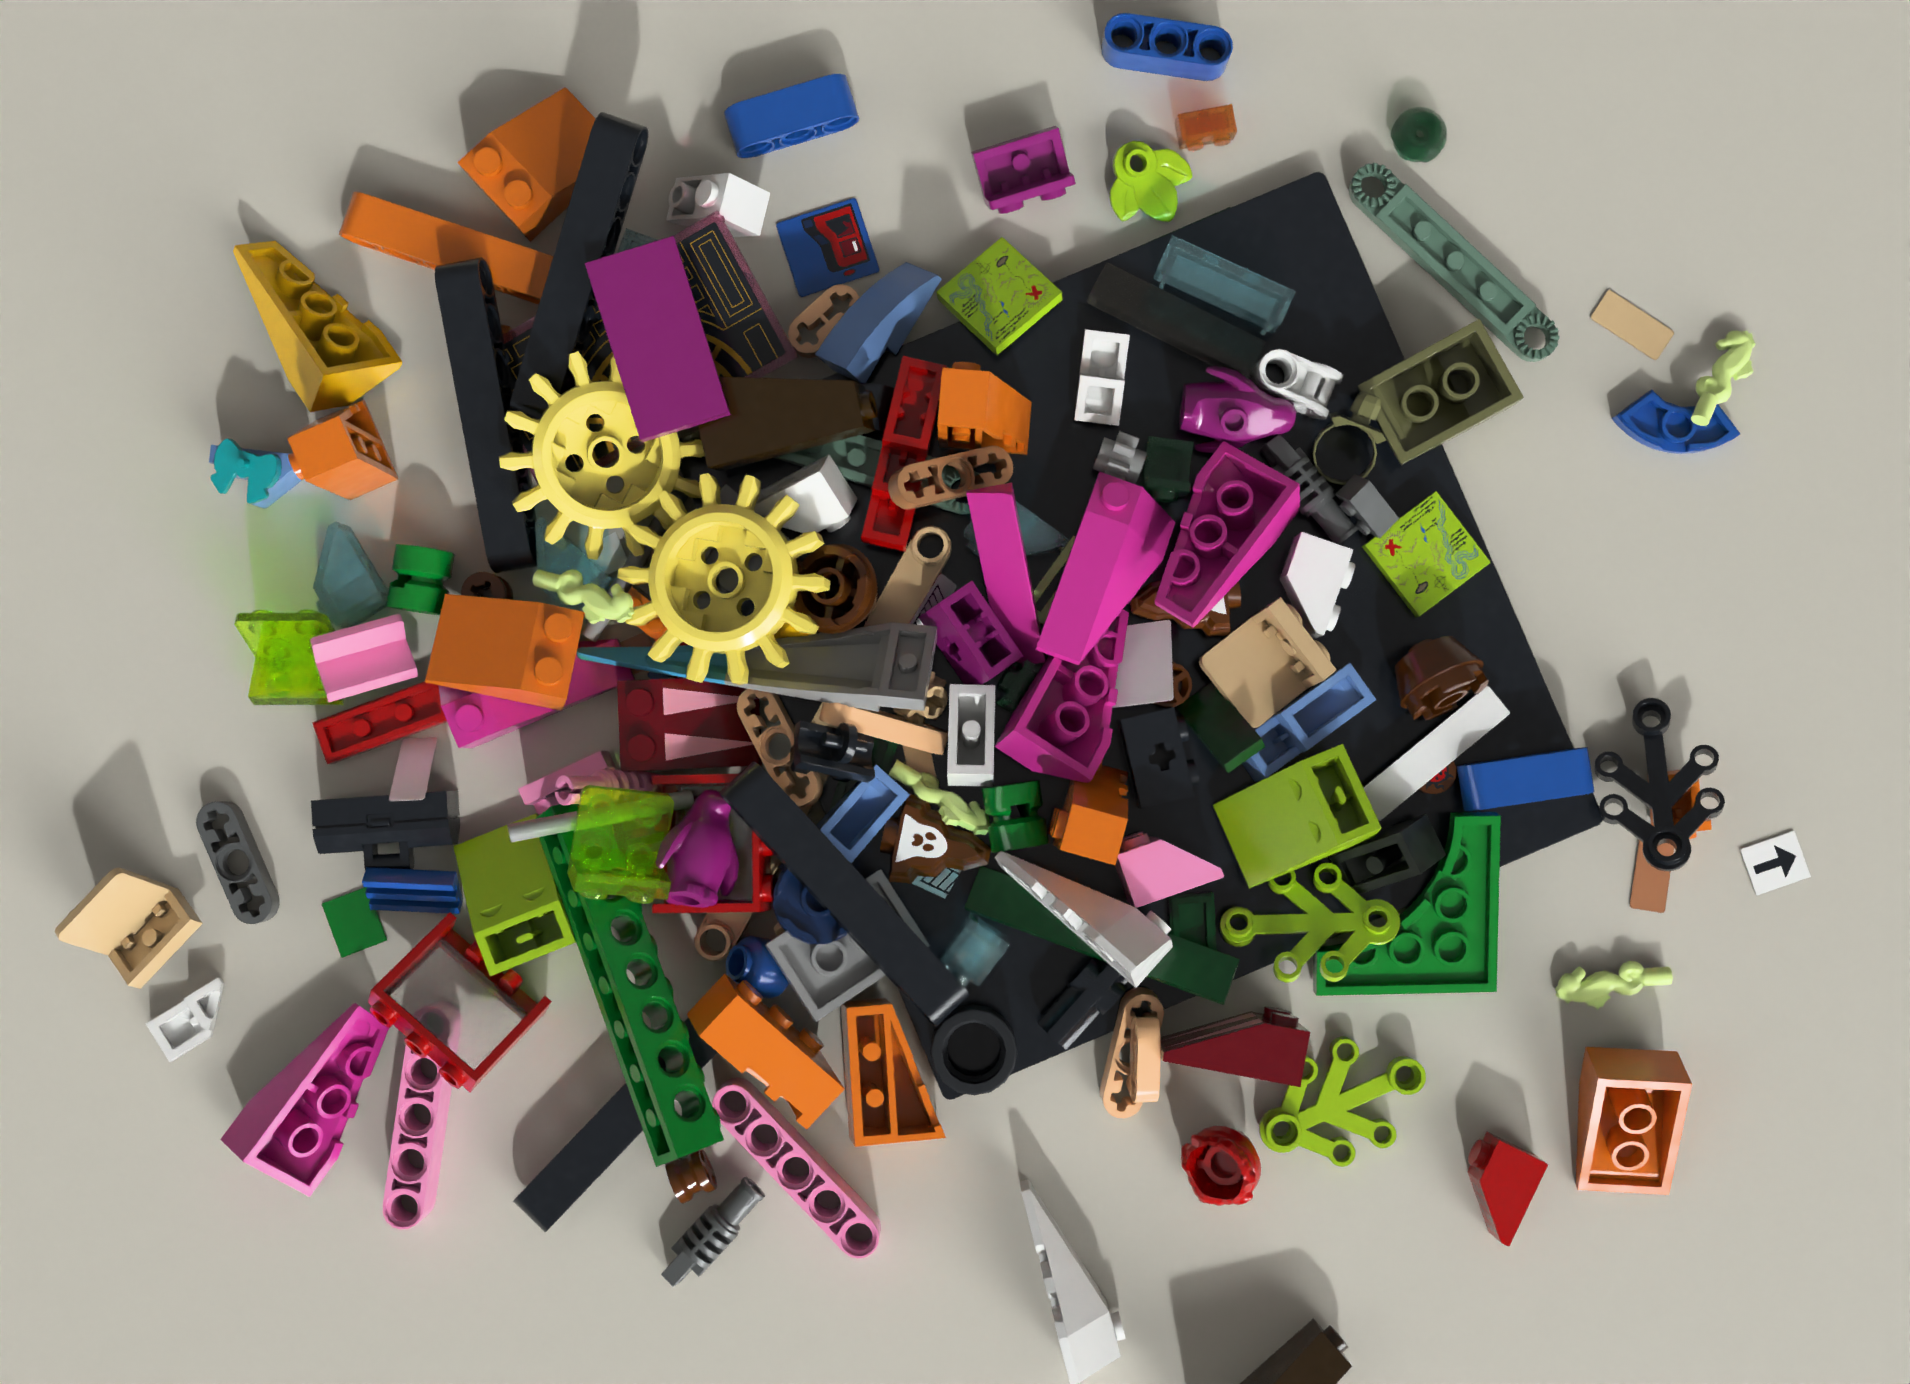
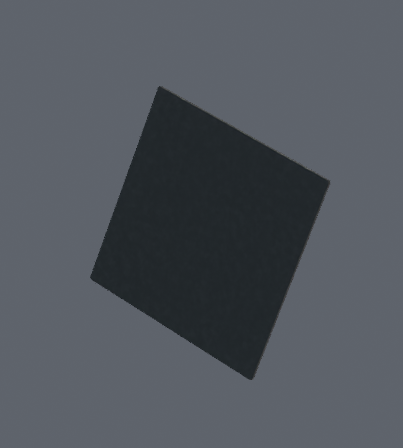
M1315 172L1052 282L1062 291L1063 300L998 355L992 352L959 321L902 345L896 355L889 351L883 353L866 383L881 384L895 388L903 356L947 365V368H952L954 362H971L979 364L981 366L980 371H990L1032 402L1028 454L1008 453L1013 462V473L1006 483L1012 482L1033 591L1073 535L1076 536L1088 499L1099 474V471L1094 470L1093 467L1104 437L1116 441L1117 435L1121 431L1140 438L1136 449L1147 452L1136 485L1143 487L1175 521L1163 561L1141 586L1140 589H1142L1151 582L1162 580L1171 552L1174 551L1181 530L1180 524L1184 512H1187L1193 494L1196 476L1213 455V453L1197 451L1195 445L1214 441L1215 439L1180 430L1179 415L1184 383L1224 382L1223 379L1206 372V368L1211 366L1236 370L1251 380L1252 369L1263 356L1272 350H1287L1312 362L1330 366L1342 373L1343 379L1341 384L1335 385L1326 408L1329 410V413L1338 412L1351 418L1353 412L1350 411V407L1356 396L1360 394L1357 386L1402 362L1405 358L1326 176L1321 172ZM1085 329L1130 335L1119 426L1074 420ZM1266 364L1265 372L1268 379L1273 383H1283V370L1276 364ZM839 373L821 379L855 381ZM1296 411L1294 426L1290 431L1280 435L1294 450L1300 447L1314 465L1312 455L1314 440L1320 431L1331 424L1332 421L1329 414L1327 419L1321 420ZM937 413L928 456L939 458L969 451L939 448ZM1371 419L1369 425L1381 431L1377 422ZM1352 425L1333 427L1325 432L1317 443L1315 452L1316 462L1321 471L1330 478L1348 480L1354 474L1360 475L1371 463L1373 447L1368 434L1359 427ZM697 431L680 438L679 442H688L695 439L701 440L700 432ZM862 434V436L882 441L883 436ZM1276 435L1251 441L1237 449L1271 467L1260 450ZM1387 440L1379 444L1375 442L1377 450L1375 465L1365 479L1370 480L1395 514L1400 518L1437 491L1491 563L1420 617H1415L1362 548L1364 544L1375 536L1371 534L1366 536L1357 530L1339 544L1353 549L1349 562L1355 563V570L1347 589L1340 588L1335 604L1341 606V610L1332 631L1326 630L1324 636L1316 639L1313 638V640H1317L1325 646L1331 657L1330 662L1337 670L1351 663L1376 700L1309 750L1300 753L1273 774L1299 761L1343 744L1364 788L1476 695L1472 689L1468 690L1467 694L1456 702L1458 708L1430 720H1425L1423 715L1414 720L1408 708L1401 707L1395 673L1396 664L1417 643L1426 639L1434 640L1444 636L1455 637L1484 662L1482 670L1489 681L1487 686L1491 688L1510 711V714L1454 760L1456 770L1457 766L1573 749L1442 444L1400 465ZM705 456L701 458L683 457L680 463V469L684 478L699 482L701 474L709 473L717 479L720 490L727 484L737 494L745 475L754 476L760 480L761 489L804 468L775 458L726 471L708 468ZM988 463L973 469L979 474L997 472L995 464ZM1326 479L1328 484L1335 489L1333 491L1335 494L1344 486L1331 483ZM846 480L858 498L850 513L851 519L836 531L828 532L825 528L818 533L823 538L825 543L823 545H849L858 549L868 558L876 575L878 601L904 551L861 542L872 488ZM957 480L951 489H958L960 480ZM967 496L955 499V501L960 503H968ZM1334 496L1333 499L1340 507L1342 502L1337 496ZM693 498L696 508H701L703 506L702 498ZM931 505L916 508L908 544L913 535L925 526H936L943 529L951 540L952 551L941 573L956 584L955 591L973 581L989 604L971 514H957ZM1298 512L1272 547L1239 580L1241 607L1230 609L1231 632L1262 608L1280 597L1286 604L1292 606L1280 581V576L1293 538L1299 533L1304 532L1332 542L1311 515L1307 518L1305 514L1302 516ZM1348 516V518L1355 525V523L1357 522L1353 516ZM783 527L780 530L790 540L803 534ZM936 535L925 537L919 546L921 555L926 558L937 557L943 550V540ZM810 553L797 557V563L798 561H803ZM1065 564L1037 601L1036 608L1038 611H1042L1055 593ZM746 600L741 605L743 616H748L754 611L752 600ZM1130 602L1123 608L1129 613L1127 625L1156 622L1132 614ZM868 617L854 628L864 627ZM1168 619L1171 621L1172 662L1182 665L1189 672L1192 679V690L1188 697L1190 698L1212 682L1199 665L1200 657L1226 636L1207 637L1201 629H1183L1173 619ZM936 644L932 671L935 672V676L946 680L947 683L943 688L947 692L948 699L944 711L936 720L926 717L924 719L926 724L948 731L950 684H963V682ZM1014 662L995 677L982 684L995 685L994 746L1044 662L1037 664ZM1313 686L1307 688V689H1306L1305 691H1303L1301 694H1303L1304 692H1306L1307 690H1309V689L1312 688ZM777 694L794 725L800 720L812 722L822 703L820 701ZM1152 703L1112 708L1110 728L1113 729L1111 744L1103 758L1102 765L1128 772V779L1125 784L1128 785L1127 796H1122V798L1128 799V822L1123 837L1143 831V833L1148 834V837L1153 836L1220 867L1224 878L1181 893H1214L1217 951L1239 959L1233 980L1273 964L1275 958L1280 953L1290 952L1307 933L1256 934L1252 942L1242 947L1228 944L1220 933L1221 918L1228 909L1233 907H1244L1250 910L1253 915L1305 914L1287 897L1274 893L1270 889L1268 881L1249 889L1213 808L1214 804L1259 781L1254 782L1242 764L1227 773L1187 725L1189 741L1182 743L1186 760L1194 759L1198 772L1199 785L1193 786L1195 796L1147 808H1137L1117 720L1168 708H1161ZM880 706L879 710L897 715L893 710L894 708ZM1175 706V707H1174V709H1175V714H1176V716H1178V715H1180V714L1178 713V711H1177V709H1176L1177 706ZM947 740L943 755L931 753L936 778L939 781V789L956 793L968 805L970 802L976 801L980 808L985 810L982 789L988 787L948 786ZM901 744L897 746L890 770L896 760L906 764ZM1155 744V753L1149 755L1150 763L1158 764L1160 770L1165 769L1164 761L1171 759V754L1169 750H1161L1159 744ZM994 747L993 787L1039 780L1043 805L1037 810V813L1045 818L1048 832L1054 808H1063L1070 779L1033 772ZM1456 772L1454 783L1446 791L1438 794H1428L1417 790L1379 821L1382 827L1380 831L1390 826L1427 814L1443 849H1445L1449 832L1450 813L1497 812L1501 815V867L1601 824L1602 818L1599 814V805L1593 793L1491 809L1464 811L1458 772ZM829 776L819 798L825 815L831 810L829 808L838 781L833 780L831 776ZM892 778L905 791L914 795V792L910 787ZM904 802L891 817L899 818ZM930 804L931 809L936 811L940 809L938 805ZM1017 805L1010 806V818L1020 817ZM988 815L990 819L989 823L991 824L993 822V817ZM885 824L851 863L865 879L880 869L888 879L891 854L880 852ZM954 826L955 829H960L973 833V831L967 830L961 826ZM988 832L986 835H976L979 839H981L984 843L991 847ZM1048 834V844L1003 851L1131 905L1127 902L1115 865L1059 850L1053 845L1054 838L1050 834ZM991 852L988 864L983 865V867L1008 875L995 859L999 852ZM1330 856L1294 870L1296 881L1333 913H1351L1331 893H1322L1314 885L1313 878L1316 868L1323 863H1332L1329 858ZM1440 860L1420 875L1359 895L1366 901L1373 899L1387 901L1397 911L1410 906L1431 880ZM980 866L965 871L961 870L945 899L914 884L889 882L930 946L928 948L970 994L957 1007L971 1004L990 1007L1004 1016L1013 1029L1017 1056L1015 1067L1011 1074L1114 1031L1121 999L1126 992L1135 988L1129 982L1126 983L1128 987L1120 999L1104 1015L1100 1016L1098 1014L1067 1050L1038 1025L1037 1021L1041 1018L1042 1014L1068 988L1067 983L1070 978L1091 956L966 911L964 907ZM1324 872L1319 876L1320 880L1325 884H1332L1336 881L1335 876L1330 872ZM1284 874L1274 878V881L1278 885H1287L1290 882V878ZM1167 898L1137 908L1145 916L1149 911H1152L1169 926ZM1373 914L1369 917V922L1377 920L1382 916ZM1237 917L1231 920L1230 925L1235 930H1243L1247 927V922L1243 918ZM1334 933L1329 939L1344 933ZM1145 977L1137 986L1152 990L1160 1000L1163 1009L1197 996ZM899 990L942 1095L949 1100L964 1095L944 1084L934 1070L930 1051L936 1027ZM1142 1001L1140 1008H1132L1136 1017H1142L1143 1013H1151L1152 1011L1146 1001ZM974 1022L963 1024L954 1030L948 1039V1059L953 1067L964 1075L979 1076L986 1074L994 1068L999 1060L1001 1051L999 1038L992 1029L984 1024Z

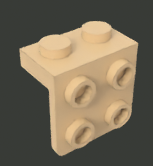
M1281 597L1254 614L1231 632V634L1203 654L1199 660L1200 667L1222 696L1232 703L1253 729L1264 724L1307 688L1324 681L1337 670L1330 662L1331 657L1325 646L1319 641L1313 640L1303 627V620L1298 611L1290 604H1286Z
M114 868L69 912L66 918L55 928V934L62 942L108 955L127 985L141 989L203 923L178 888L123 868Z

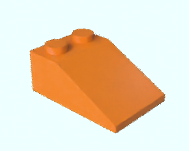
M564 87L491 131L457 163L531 242L568 208L591 129L596 119Z
M445 594L425 682L562 711L568 696L585 613L541 602Z
M1585 1047L1578 1096L1577 1190L1669 1195L1692 1088V1082L1677 1051Z

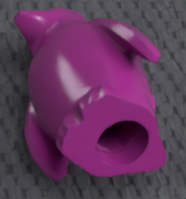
M1211 366L1206 368V372L1223 379L1224 382L1184 383L1179 415L1180 430L1215 439L1214 441L1195 445L1197 451L1214 453L1223 441L1235 448H1240L1254 440L1286 433L1294 426L1296 409L1293 403L1286 399L1275 398L1266 394L1254 382L1236 370Z
M704 790L695 799L692 807L681 821L667 833L661 842L656 865L659 869H662L667 863L666 901L668 903L700 908L713 906L718 901L717 892L719 887L722 896H728L737 881L739 861L729 826L731 807L722 798L718 790Z

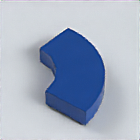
M1652 389L1611 418L1622 431L1637 442L1667 453L1688 454L1702 452L1727 443L1740 435V432L1718 404L1709 424L1700 426L1691 421V416L1696 406L1680 407L1666 402Z

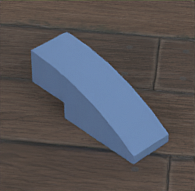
M905 262L870 287L847 310L830 331L815 355L833 371L859 383H866L885 350L895 355L898 353L942 279L937 274Z
M1348 663L1324 681L1316 684L1288 703L1260 727L1255 728L1254 730L1262 738L1265 748L1243 762L1242 765L1254 782L1263 780L1300 753L1309 750L1373 703L1376 698L1352 664Z
M877 764L873 766L875 778L869 783L858 781L816 825L850 863L854 861L910 795ZM783 863L779 866L782 871L786 868Z

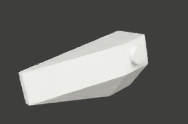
M1000 851L995 856L999 866L1135 988L1173 947L1172 940L1167 935L1171 928L1152 911H1149L1145 916L1136 907L1003 851Z
M1027 1179L1020 1181L1021 1193L1035 1249L1039 1255L1046 1292L1051 1301L1054 1324L1070 1384H1077L1121 1357L1117 1341L1126 1338L1119 1312L1109 1313L1104 1295Z

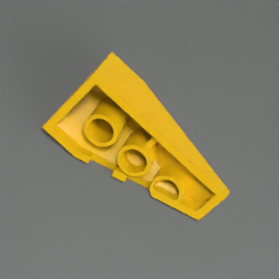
M277 241L234 246L233 253L285 374L310 412L350 405L401 367L402 360L382 331L371 321L368 320L362 323L347 310L349 303L339 294L330 296L314 282L315 274Z

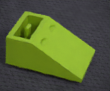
M1343 744L1299 761L1213 805L1249 889L1375 838L1382 828Z
M535 813L513 823L532 820L539 815ZM505 825L453 846L473 934L490 976L576 943L539 837L511 843L508 828Z

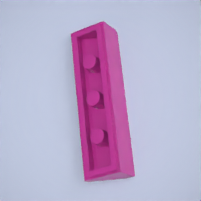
M1012 482L968 490L966 494L989 605L1023 654V657L1016 662L1043 663L1045 662V653L1035 650L1041 634V628Z

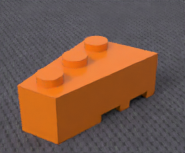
M954 362L952 368L942 367L937 422L939 448L974 450L987 446H999L1007 453L1027 455L1032 402L990 371H980L981 366L979 364Z
M364 399L315 420L287 438L293 453L288 455L289 462L298 478L301 480L305 479L306 482L348 500L398 480V476Z
M1102 765L1101 770L1096 771L1092 781L1089 783L1070 779L1063 808H1054L1047 833L1054 838L1053 845L1065 852L1116 865L1128 822V799L1122 798V796H1127L1128 785H1125L1128 779V772Z
M724 973L687 1013L688 1018L698 1036L742 1074L747 1071L765 1084L767 1087L764 1089V1093L774 1102L780 1096L785 1099L796 1115V1121L807 1130L845 1090L820 1052L824 1047L823 1043L809 1029L804 1027L799 1032L792 1026L794 1023L792 1018L778 1005L773 1004L769 1008L761 1002L763 1000L762 995L749 982L742 980L738 984Z
M886 998L847 1001L842 1004L841 1017L849 1138L854 1146L946 1138L892 1003Z

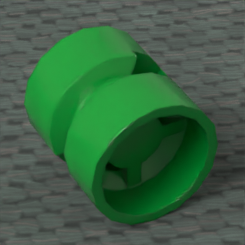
M396 544L392 570L398 574V578L389 584L386 607L440 615L444 596L449 594L443 583L452 577L455 554L433 548Z
M1039 780L982 789L985 813L993 817V822L988 826L991 852L1023 849L1049 843L1046 820L1037 813V810L1043 805ZM1017 805L1020 817L1010 818V806Z

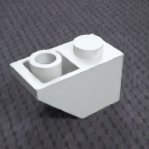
M731 173L676 178L675 185L669 194L670 206L666 220L674 224L700 230L715 222L722 235L730 237L760 236L770 192Z
M1301 532L1293 538L1280 581L1292 606L1300 614L1303 620V627L1312 638L1316 639L1324 636L1326 630L1332 631L1341 610V606L1336 605L1335 602L1340 588L1347 589L1355 570V563L1349 562L1353 549Z

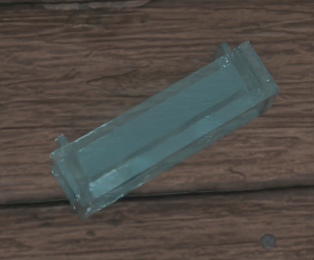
M1172 235L1153 277L1154 280L1160 282L1159 288L1163 289L1166 283L1262 327L1260 332L1262 335H1265L1267 331L1275 333L1277 327L1281 325L1296 291L1174 235Z

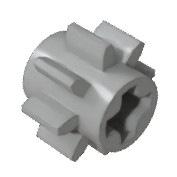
M1119 431L1116 441L1104 437L1093 469L1136 484L1147 452L1136 449L1140 438Z

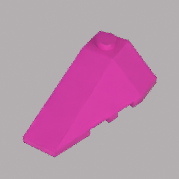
M1223 441L1196 476L1193 494L1187 512H1184L1180 524L1181 530L1174 551L1171 552L1155 598V605L1194 628L1272 547L1299 512L1300 484Z
M1099 472L1035 650L1079 665L1123 608L1137 594L1149 576L1162 563L1175 521L1143 487Z
M1123 609L1079 665L1051 655L1047 657L1014 710L994 747L1033 772L1085 783L1092 781L1111 744L1113 729L1110 728L1112 707L1117 702L1118 690L1115 689L1118 664L1123 659L1129 616L1127 611Z
M619 639L597 640L596 643L594 641H580L578 643V648L622 647ZM576 653L568 696L563 710L617 688V681L635 680L631 668L581 660L577 657ZM438 685L441 707L458 748H475L560 712V710Z
M353 1003L249 1100L220 1140L246 1164L310 1197L340 1155L344 1144L340 1141L348 1118H354L359 1106L355 1101L363 1080L372 1073L389 1028L382 1025L369 1011Z

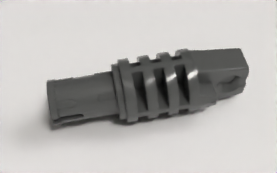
M1278 434L1261 448L1260 452L1274 470L1300 484L1299 512L1302 516L1305 514L1307 518L1311 515L1333 543L1341 544L1359 529L1333 499L1336 496L1333 492L1335 489L1328 484L1323 475L1321 476L1318 468L1310 462L1309 457L1300 447L1294 450Z
M744 1177L741 1183L720 1205L714 1204L709 1206L672 1246L671 1249L678 1256L661 1274L672 1287L679 1284L692 1270L698 1277L701 1276L738 1236V1231L740 1230L739 1223L765 1197L761 1188L751 1179Z

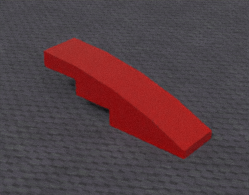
M907 356L902 357L882 438V448L872 485V495L862 531L861 542L906 552L916 508L903 509L897 506L890 498L888 482L892 474L909 464L927 460L939 408L942 367L947 368V365ZM907 481L904 483L906 491H913L915 493L920 490L922 481L915 483Z

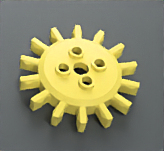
M579 351L568 354V368L574 377L575 387L565 391L563 394H559L547 378L534 373L528 379L532 389L543 397L548 404L541 418H531L521 411L507 410L504 420L514 429L528 431L534 436L532 451L528 453L509 452L499 456L500 468L511 471L532 468L538 484L532 489L519 493L512 501V504L517 512L530 510L540 501L548 499L558 509L554 519L546 526L543 537L551 545L563 537L567 526L574 520L588 526V535L584 543L588 559L598 560L603 550V532L605 528H622L625 535V544L635 557L643 555L644 545L638 543L629 533L632 525H637V522L651 514L658 519L665 530H668L674 523L670 515L662 508L658 497L659 494L665 490L670 493L672 490H678L690 498H702L699 482L683 478L679 475L681 458L688 456L701 458L705 456L702 441L695 439L688 442H679L678 434L675 432L644 442L643 449L638 453L630 452L627 448V441L630 437L639 435L614 355L610 359V376L608 380L592 382L588 375L587 362ZM592 414H598L603 419V427L596 432L590 431L586 425L587 418ZM601 441H610L618 449V459L612 466L601 467L593 460V448ZM577 454L582 458L583 465L578 471H570L566 468L565 461L568 456ZM611 476L621 477L623 481L622 489L618 492L608 491L606 487L608 478Z
M709 473L701 474L699 478V490L703 502L701 508L688 513L682 500L665 490L658 497L662 508L670 515L674 523L664 535L659 536L654 530L646 526L632 525L629 533L638 543L652 547L654 553L649 568H639L636 566L619 568L617 578L633 585L649 584L651 601L634 607L632 618L627 619L625 622L632 626H642L656 618H660L667 630L654 642L647 654L654 661L664 662L672 656L682 642L693 646L692 656L687 665L686 679L703 683L708 673L712 654L720 653L726 654L727 673L731 682L737 685L748 684L749 669L745 659V651L760 646L766 659L776 667L783 669L790 662L786 651L778 644L774 635L784 623H789L799 632L816 634L819 628L817 623L810 616L795 611L793 607L798 591L814 593L830 590L831 581L815 573L799 574L796 558L803 554L814 552L825 543L822 536L816 531L803 533L790 541L786 539L780 530L794 516L800 506L789 495H785L777 501L769 514L762 517L754 512L761 490L760 480L754 476L745 475L740 484L735 505L721 504L720 486L717 479ZM716 548L718 551L717 561L713 564H707L705 560L707 551ZM760 555L762 558L761 567L756 571H751L748 566L750 558ZM732 568L738 575V585L732 592L723 594L716 586V578L722 570ZM703 593H708L710 604L708 607L700 609L697 604L698 597ZM746 600H752L754 611L748 616H743L741 613L742 603Z

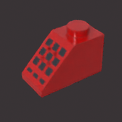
M1486 1131L1483 1140H1477L1468 1157L1470 1167L1467 1172L1488 1232L1499 1242L1509 1247L1549 1164L1536 1155Z

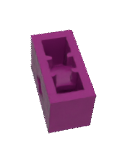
M970 581L918 617L923 625L937 627L936 644L963 684L982 685L1023 657V654L973 581Z

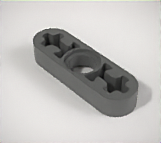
M228 801L206 804L197 815L196 826L234 915L246 924H257L270 920L279 909V895L242 810L236 804ZM217 813L229 816V821L224 824V830L214 829L212 826V822L217 819ZM227 837H239V842L228 843L222 847L219 845L221 841H228ZM236 849L245 852L249 859L248 869L242 875L232 873L227 864L230 853ZM256 877L257 883L248 884L249 887L238 889L237 883L249 881ZM252 894L254 896H263L265 903L259 906V911H249L247 903L252 900Z

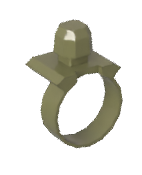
M1362 391L1356 396L1350 407V411L1353 412L1351 418L1338 412L1329 413L1332 423L1323 428L1315 438L1312 449L1314 465L1318 468L1321 476L1323 475L1331 483L1345 485L1348 480L1333 479L1321 471L1315 456L1317 443L1323 434L1333 427L1352 425L1365 431L1370 437L1373 447L1371 463L1363 473L1358 475L1365 478L1375 465L1377 456L1375 442L1379 444L1386 441V438L1378 428L1369 425L1371 419L1376 421L1381 408V399L1379 397Z

